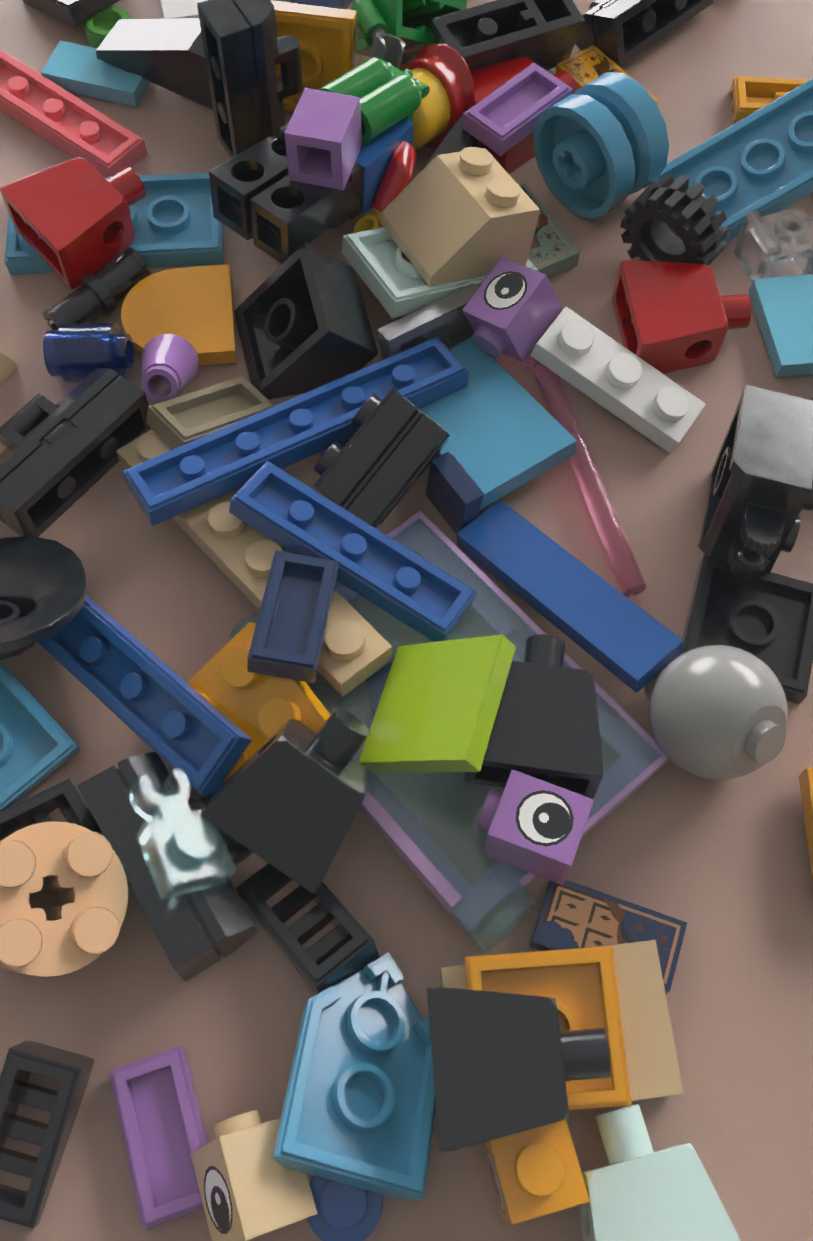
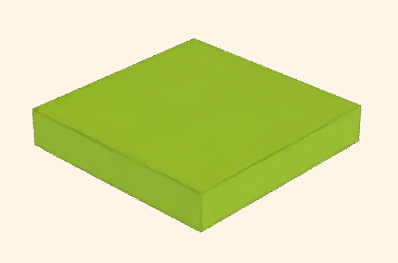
M503 634L398 646L369 730L370 735L366 739L358 763L373 774L480 772L516 646Z

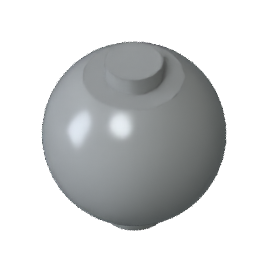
M707 645L689 650L675 658L645 685V694L650 700V726L658 746L670 761L692 775L711 780L739 778L772 761L784 746L788 723V706L783 687L768 665L745 650L726 645Z

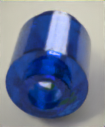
M118 323L61 324L57 330H48L44 336L43 355L47 371L53 377L61 376L66 382H82L97 368L112 369L124 378L126 369H131L134 364L132 338L129 334H123Z

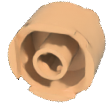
M55 821L27 826L0 841V967L15 973L33 976H59L83 968L114 945L119 936V930L127 910L128 885L121 861L105 836L76 824ZM43 879L46 880L49 890H58L60 894V904L50 908L48 920H46L44 909H31L29 903L30 894L42 890Z

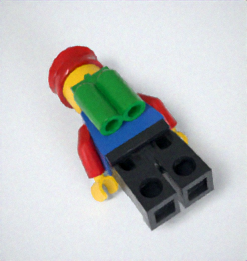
M446 44L429 45L421 49L415 59L403 66L402 70L383 59L370 58L319 89L321 91L360 97L362 147L344 190L289 180L284 135L288 126L286 124L280 128V137L275 135L268 137L209 171L213 217L247 241L253 238L256 247L281 264L304 242L310 243L328 228L336 229L348 218L352 220L360 213H366L371 208L376 210L374 215H365L360 218L355 224L354 233L382 228L383 226L380 223L381 212L411 182L417 159L415 149L423 146L428 148L439 147L465 109L475 105L473 77L467 62L457 50Z

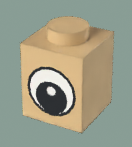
M258 1110L231 1117L213 1126L216 1136L215 1140L191 1153L212 1241H248L318 1214L307 1174L283 1167L272 1159L281 1118L262 1123Z

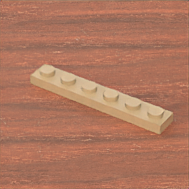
M151 429L116 452L121 466L126 470L173 449ZM233 490L173 517L172 519L260 610L275 550L287 553L292 552L229 513L230 500L237 492ZM335 590L318 672L344 697L393 660L392 646Z

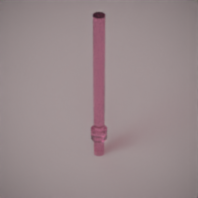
M530 353L523 364L527 369L533 371L549 413L577 440L576 454L569 457L568 460L621 592L626 597L638 595L646 589V584L560 376L531 357Z

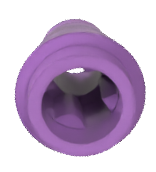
M161 334L147 342L142 352L141 382L142 390L146 393L147 398L157 403L173 399L175 395L196 377L199 369V359L194 347L184 338L174 334Z

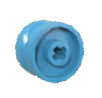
M606 72L576 90L574 94L569 95L540 113L534 126L533 149L538 169L548 189L558 201L576 215L594 219L607 214L623 203L628 195L642 190L658 179L667 165L669 140L663 116L656 101L645 88L624 73Z

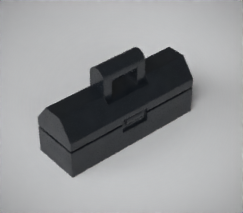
M205 0L197 3L217 137L230 158L235 157L268 137L274 135L280 137V128L285 125L283 99L296 95L303 89L299 40L290 35L277 39L275 6L270 0ZM280 64L281 75L276 76L275 65Z
M595 0L590 4L589 11L583 15L585 21L575 45L581 51L594 45L621 67L712 5L714 0Z
M97 368L56 405L43 395L37 394L0 426V442L7 447L0 454V521L4 524L6 523L9 528L21 537H39L120 461L116 452L118 449L152 429L146 423L149 406L146 393L121 375L119 376L114 370Z
M153 751L128 757L117 763L119 768L116 769L113 765L77 786L101 832L120 859L126 879L170 963L182 979L187 981L220 961L221 954L225 958L235 952L258 932L225 871L247 859L253 852L201 816L213 796L208 795L187 806L162 759ZM204 822L220 848L219 851L207 858H204L190 833V830Z

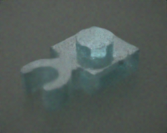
M180 768L171 771L163 784L167 796L160 795L153 789L147 774L139 775L130 790V802L136 813L147 821L144 822L136 834V838L161 900L226 884L237 869L218 827L201 816L205 809L190 810L187 800L191 794V785L186 774Z

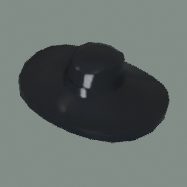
M24 536L0 538V660L18 656L33 647L35 642L52 635L71 622L83 607L86 595V576L82 562L73 550L55 540L31 536L30 538Z

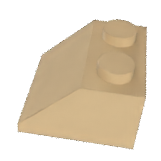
M467 147L462 149L461 152L437 155L381 212L380 223L428 286L431 287L489 275L502 257L526 266L540 209L486 148Z

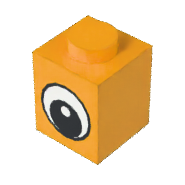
M566 1119L482 1142L503 1223L513 1225L590 1202Z

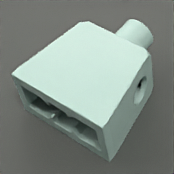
M639 1104L595 1116L609 1165L582 1172L590 1202L579 1205L583 1241H741L696 1150L690 1143L654 1151Z

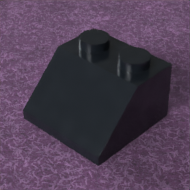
M306 242L234 310L250 383L268 400L314 390L360 370L379 354L354 268Z

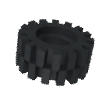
M667 175L661 180L657 179L624 212L626 216L621 220L620 227L626 229L621 235L623 243H632V247L627 251L630 258L633 259L638 256L642 261L694 263L709 266L724 250L727 244L724 240L729 236V227L721 226L727 219L724 210L715 212L713 209L719 201L713 194L708 199H705L701 195L705 186L699 182L692 188H689V177L680 175L674 181L673 175ZM667 224L677 231L681 239L672 233Z

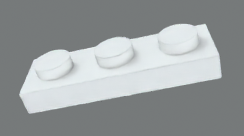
M565 307L536 343L530 355L669 454L680 443L706 405L703 401L568 307Z

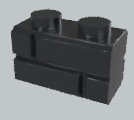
M391 388L383 400L376 394H373L363 404L352 420V423L359 428L344 448L339 443L334 442L313 469L321 476L314 484V487L322 495L376 529L381 526L430 465L431 460L435 459L447 444L450 437L445 429L425 413H422L414 404L393 388Z

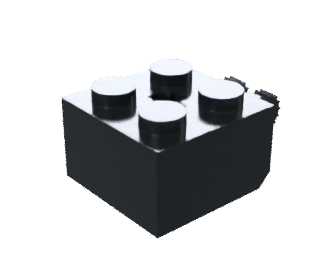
M745 385L711 471L698 547L708 558L729 563L728 568L732 569L731 573H735L737 578L741 577L744 580L750 579L753 581V579L759 580L760 576H764L765 573L770 574L781 551L787 553L792 551L800 528L801 519L798 516L801 510L811 511L813 509V401Z

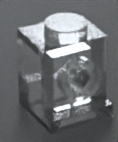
M802 206L760 217L757 211L747 213L733 254L751 282H753V279L813 274V218L810 219Z

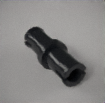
M126 248L121 255L95 275L87 273L78 280L79 287L50 310L48 309L43 312L44 319L49 321L47 324L61 340L66 343L69 342L76 332V326L85 327L99 315L109 316L117 309L116 302L125 296L139 281L151 275L150 270L147 269L148 265L133 248Z

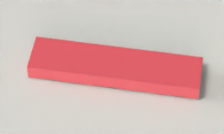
M0 51V110L72 157L86 158L104 177H111L127 167L133 166L147 154L143 138L6 52Z

